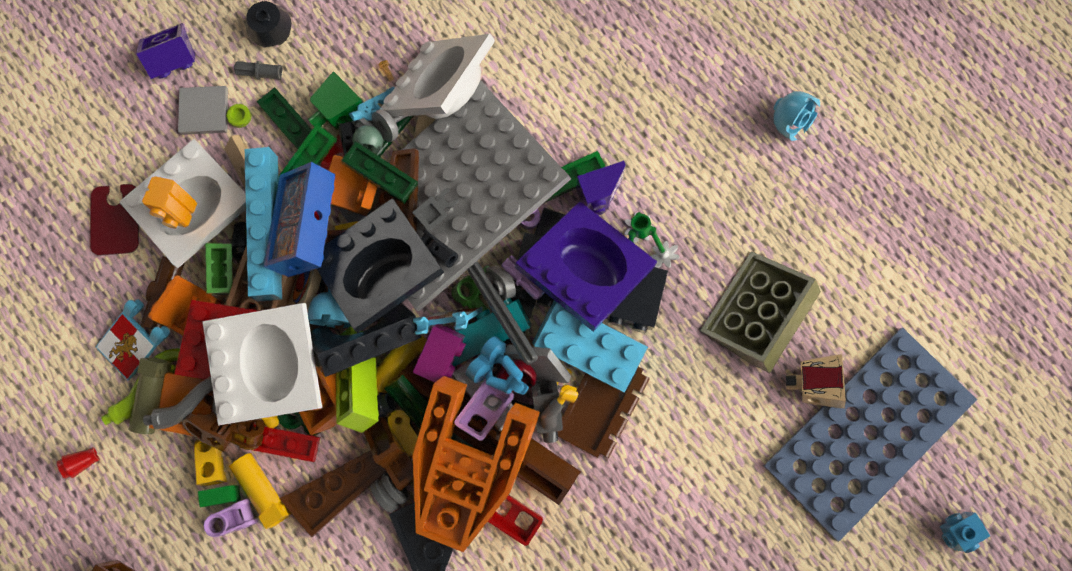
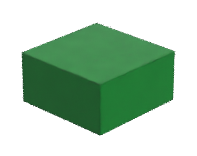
M239 485L198 491L199 507H210L241 501Z

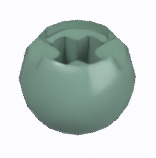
M370 125L358 128L352 138L353 144L356 141L375 154L380 151L383 145L381 132Z

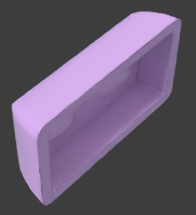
M485 379L454 421L455 425L475 439L483 441L513 400L514 394L512 392L506 394L486 385ZM489 395H493L502 401L497 411H491L483 406L484 401ZM475 415L482 417L488 422L481 432H477L468 426V423Z

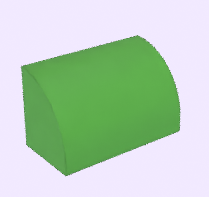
M205 244L206 294L229 295L232 287V244Z

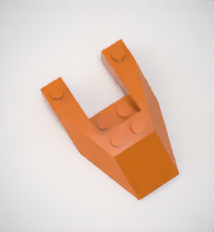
M443 376L433 384L413 452L416 533L464 552L510 494L540 412L515 403L507 413L493 456L451 439L455 427L454 421L458 417L467 384Z

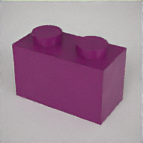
M441 324L434 325L413 373L432 382H437L443 376L452 378L456 369L453 366V362L456 356L461 357L466 347V344L463 343L465 335Z

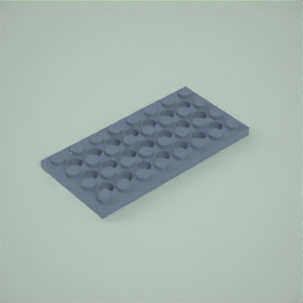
M900 328L844 384L845 408L822 406L763 465L838 542L978 400L904 328ZM899 356H905L908 359L909 367L906 370L899 368L897 365ZM882 373H888L892 377V384L889 387L881 384L880 376ZM918 374L926 376L928 380L926 387L921 388L916 384L915 379ZM871 390L875 394V401L872 404H868L863 400L864 391ZM901 391L909 393L911 400L908 405H903L899 401L898 396ZM937 392H942L946 396V403L943 406H939L934 400ZM849 407L855 408L858 412V418L854 422L849 421L845 413ZM884 408H889L894 414L893 420L889 423L882 419L881 413ZM920 409H924L929 413L927 423H921L918 420L917 413ZM832 424L839 426L841 429V435L837 439L831 438L828 434V429ZM868 425L876 429L877 435L873 440L867 439L864 435V429ZM904 426L909 427L912 431V438L909 441L903 440L900 436V430ZM814 442H819L823 445L824 451L819 457L814 456L811 452V445ZM850 443H855L859 447V454L855 458L850 457L847 453V446ZM886 444H891L895 448V455L890 459L883 454V447ZM798 459L803 460L806 464V471L803 474H797L793 469V464ZM834 460L839 461L842 465V471L839 475H833L829 470V465ZM870 461L876 463L878 467V472L875 476H870L866 473L865 466ZM816 478L822 479L825 484V488L821 493H816L812 489V481ZM852 479L858 480L861 485V489L857 494H852L848 489V483ZM834 497H839L843 501V508L839 512L833 511L830 506V502Z

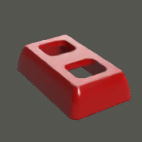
M508 495L505 500L510 502L512 506L507 515L502 516L495 511L488 522L522 545L527 546L541 526L543 517L511 495ZM520 512H525L533 518L527 530L515 524V520Z

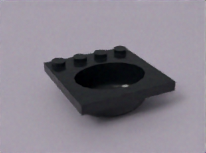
M393 198L324 245V259L321 267L317 268L350 325L357 333L444 273Z

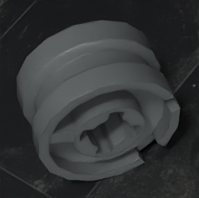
M387 472L381 476V480L377 479L370 484L376 501L387 512L392 513L398 508V504H404L409 500L407 489L404 488L399 491Z

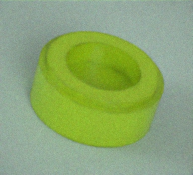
M234 104L228 109L226 117L232 126L243 128L250 123L252 115L245 105Z

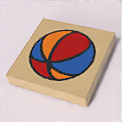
M317 269L297 274L287 306L306 303L308 312L309 304L317 295L322 279Z

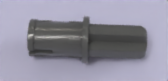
M237 61L234 65L236 75L256 77L257 80H260V78L281 80L283 68L281 65L262 64L261 61L256 63Z

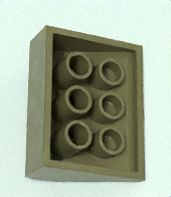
M751 251L700 331L748 363L770 373L821 293L815 278Z

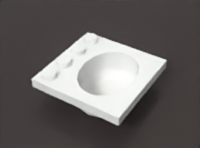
M490 34L424 43L420 48L418 56L409 63L408 70L404 76L397 80L396 87L392 93L385 97L384 104L380 109L387 111L392 117L426 115L434 119H441L452 115L468 102L477 89L481 78V67L479 64L495 40Z
M193 139L119 202L170 262L179 268L246 210V193L206 150ZM156 176L175 181L197 202L195 211L191 214L192 218L188 227L177 226L176 229L169 228L162 224V219L149 214L150 209L143 204L142 199L145 192L149 191L147 187L152 177Z
M306 303L203 321L218 426L322 408Z

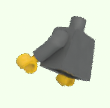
M567 369L570 375H572V371ZM548 380L536 381L535 385L531 387L534 410L540 412L536 423L537 433H543V441L545 443L558 441V431L563 430L561 410L565 407V400L571 403L576 401L578 397L576 387L563 385L559 393V382Z

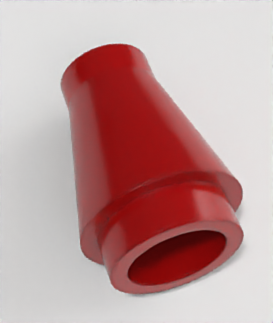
M92 447L87 450L63 455L62 459L56 463L62 477L67 479L69 477H76L92 464L99 461L100 458L97 455L96 449Z

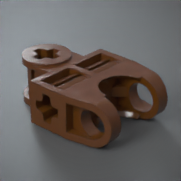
M211 391L203 400L213 410L214 394ZM213 411L207 415L189 414L182 421L184 428L191 435L222 452L225 451L230 442L240 446L242 449L254 450L263 441L265 424L261 418L218 426L217 416Z

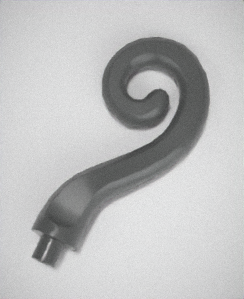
M211 377L195 386L178 404L171 407L154 409L152 415H145L143 418L144 425H153V428L158 430L169 428L182 422L186 416L192 413L202 399L213 391ZM213 401V405H212V406H213V411H214L215 415L217 416V414H216V407H215V401Z

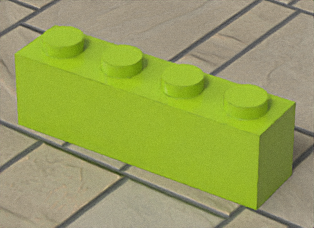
M350 326L340 335H352L357 332ZM376 357L336 373V424L362 433L378 422Z

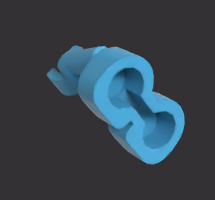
M497 336L490 338L482 347L479 357L468 366L465 373L466 376L474 383H479L486 379V385L506 394L514 391L524 395L529 387L521 381L523 377L521 370L508 355H504L506 343ZM501 363L509 374L507 380L493 376L494 364Z

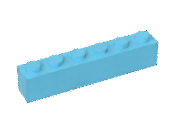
M270 147L244 149L248 296L257 302L282 300V274L264 267L279 183L278 156Z

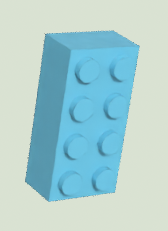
M555 300L532 341L535 347L550 348L558 359L624 393L648 348L644 344L603 323L594 332L591 331Z

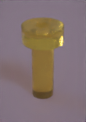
M384 60L378 66L384 70L390 82L394 80V77L388 68L389 62Z

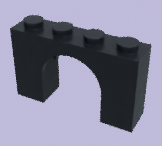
M401 303L377 319L378 323L375 326L360 333L336 335L327 325L311 330L315 364L323 375L327 377L422 338L421 334H415L417 324L413 323V318H416V316Z

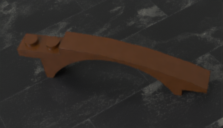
M309 321L310 331L321 327L318 325L310 324ZM386 417L378 418V422L363 433L369 443L375 463L385 468L396 488L401 491L414 482L413 461L390 428L388 419Z

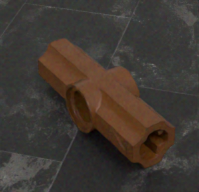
M162 256L155 281L150 282L146 290V300L148 302L140 324L141 327L153 330L155 327L161 328L165 326L151 320L148 315L152 305L159 300L165 291L168 282L177 275L181 277L185 263L177 268L167 257Z

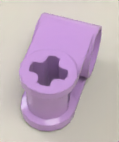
M249 498L208 516L204 522L206 534L210 537L225 536L259 523L258 519L253 516ZM218 518L222 519L224 523L223 529L220 532L214 526Z

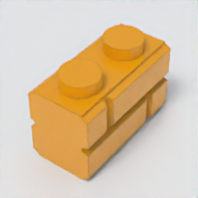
M156 176L152 177L147 187L149 191L145 192L142 199L143 204L150 209L149 214L162 219V224L169 228L176 229L177 226L188 227L192 218L191 214L194 213L197 202L175 181Z

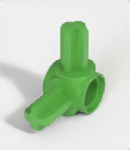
M489 265L482 268L484 272H486V268L490 267ZM470 275L465 276L452 287L451 295L453 299L461 303L463 307H482V311L487 310V307L478 297L481 295V292ZM461 285L469 289L468 297L461 294Z

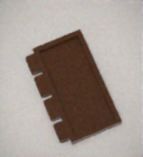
M638 366L625 393L585 373L576 390L578 392L576 401L569 403L562 417L563 430L558 431V437L596 458L600 454L609 458L617 442L609 438L610 434L620 438L628 422L626 418L620 416L621 412L631 416L640 399L632 394V391L635 390L642 394L650 380L649 377L642 374L644 369Z

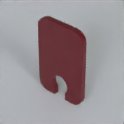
M121 184L120 192L122 193V199L134 190L136 186ZM110 186L96 187L91 192V251L100 256L127 254L136 251L139 245V224L121 203L118 205H110L108 203L107 197L110 193Z

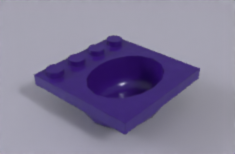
M579 202L515 263V269L594 332L656 266L657 261L586 205Z

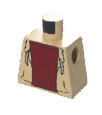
M842 354L802 361L801 375H786V390H802L803 403L845 408Z

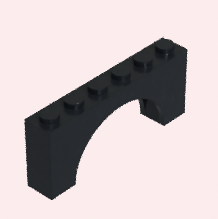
M525 232L517 261L542 237ZM654 267L606 318L609 320L608 323L615 326H623V323L633 326V330L647 333V330L655 328L668 270ZM515 284L516 294L513 298L527 301L528 298L534 299L521 285L517 286ZM546 293L541 298L534 299L537 300L538 305L544 307H551L554 301Z

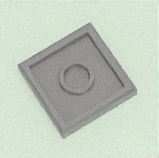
M226 86L179 88L178 133L180 135L227 133L228 88Z
M507 345L505 354L510 359L522 360L514 345ZM532 347L538 356V360L531 364L537 375L536 380L569 383L570 373L550 348Z

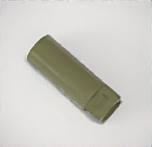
M156 357L140 358L137 372L140 376L129 423V431L139 434H153L155 432V429L149 428V425H144L143 418L145 415H152L154 409H159L164 377L166 373L170 372L172 362Z

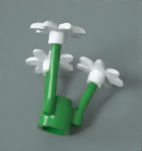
M636 212L631 220H625V223L631 228H628L624 234L629 235L628 239L634 242V244L639 239L649 241V235L652 236L656 244L653 250L657 253L651 255L657 261L655 267L659 268L664 263L667 268H670V260H678L680 258L679 255L675 254L678 245L669 248L667 241L662 245L656 233V228L651 225L649 215Z

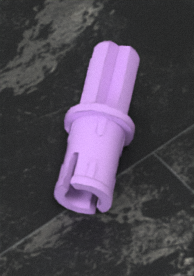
M513 255L507 258L501 267L516 281L515 284L517 286L521 285L534 299L541 298L545 292L515 269L517 260Z

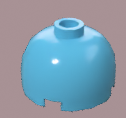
M794 91L783 98H779L774 105L775 111L773 116L774 125L778 132L789 140H797L794 136L802 128L805 133L816 119L818 113L814 110L816 105L820 107V100L802 91ZM793 125H795L798 128L790 129V126L792 127Z
M329 288L328 292L319 293L310 302L307 313L310 324L318 326L327 325V327L335 328V325L343 324V328L351 326Z

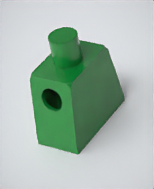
M332 72L311 96L310 102L317 111L307 120L314 127L316 124L323 126L328 121L335 130H339L338 126L340 124L353 121L349 113L357 111L358 105L363 103V101L335 72Z

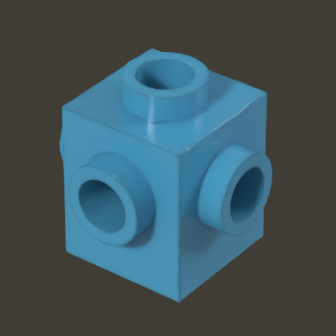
M975 512L954 513L945 519V524L939 526L943 532L942 538L946 545L951 549L953 548V550L965 553L975 551L980 547L978 543L990 537V534Z

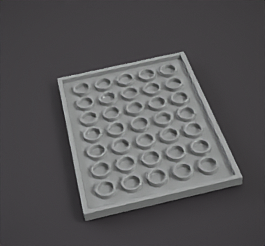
M481 80L474 94L464 106L448 117L436 119L402 149L416 148L419 151L417 208L431 196L438 201L441 192L447 188L450 191L445 195V200L449 203L453 202L456 198L459 200L454 207L444 209L448 216L429 231V233L458 253V259L450 268L436 260L444 273L407 298L417 311L423 309L571 180L561 166ZM378 187L368 215L380 206V203H378L379 197L384 191ZM337 207L349 223L360 221L366 217ZM417 219L416 233L421 238L424 234L422 231L425 228ZM433 239L427 245V248H429L430 245L434 242Z

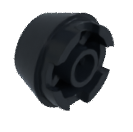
M261 1L252 5L246 15V32L250 40L262 47L281 45L290 35L291 18L288 12L281 6L268 1Z

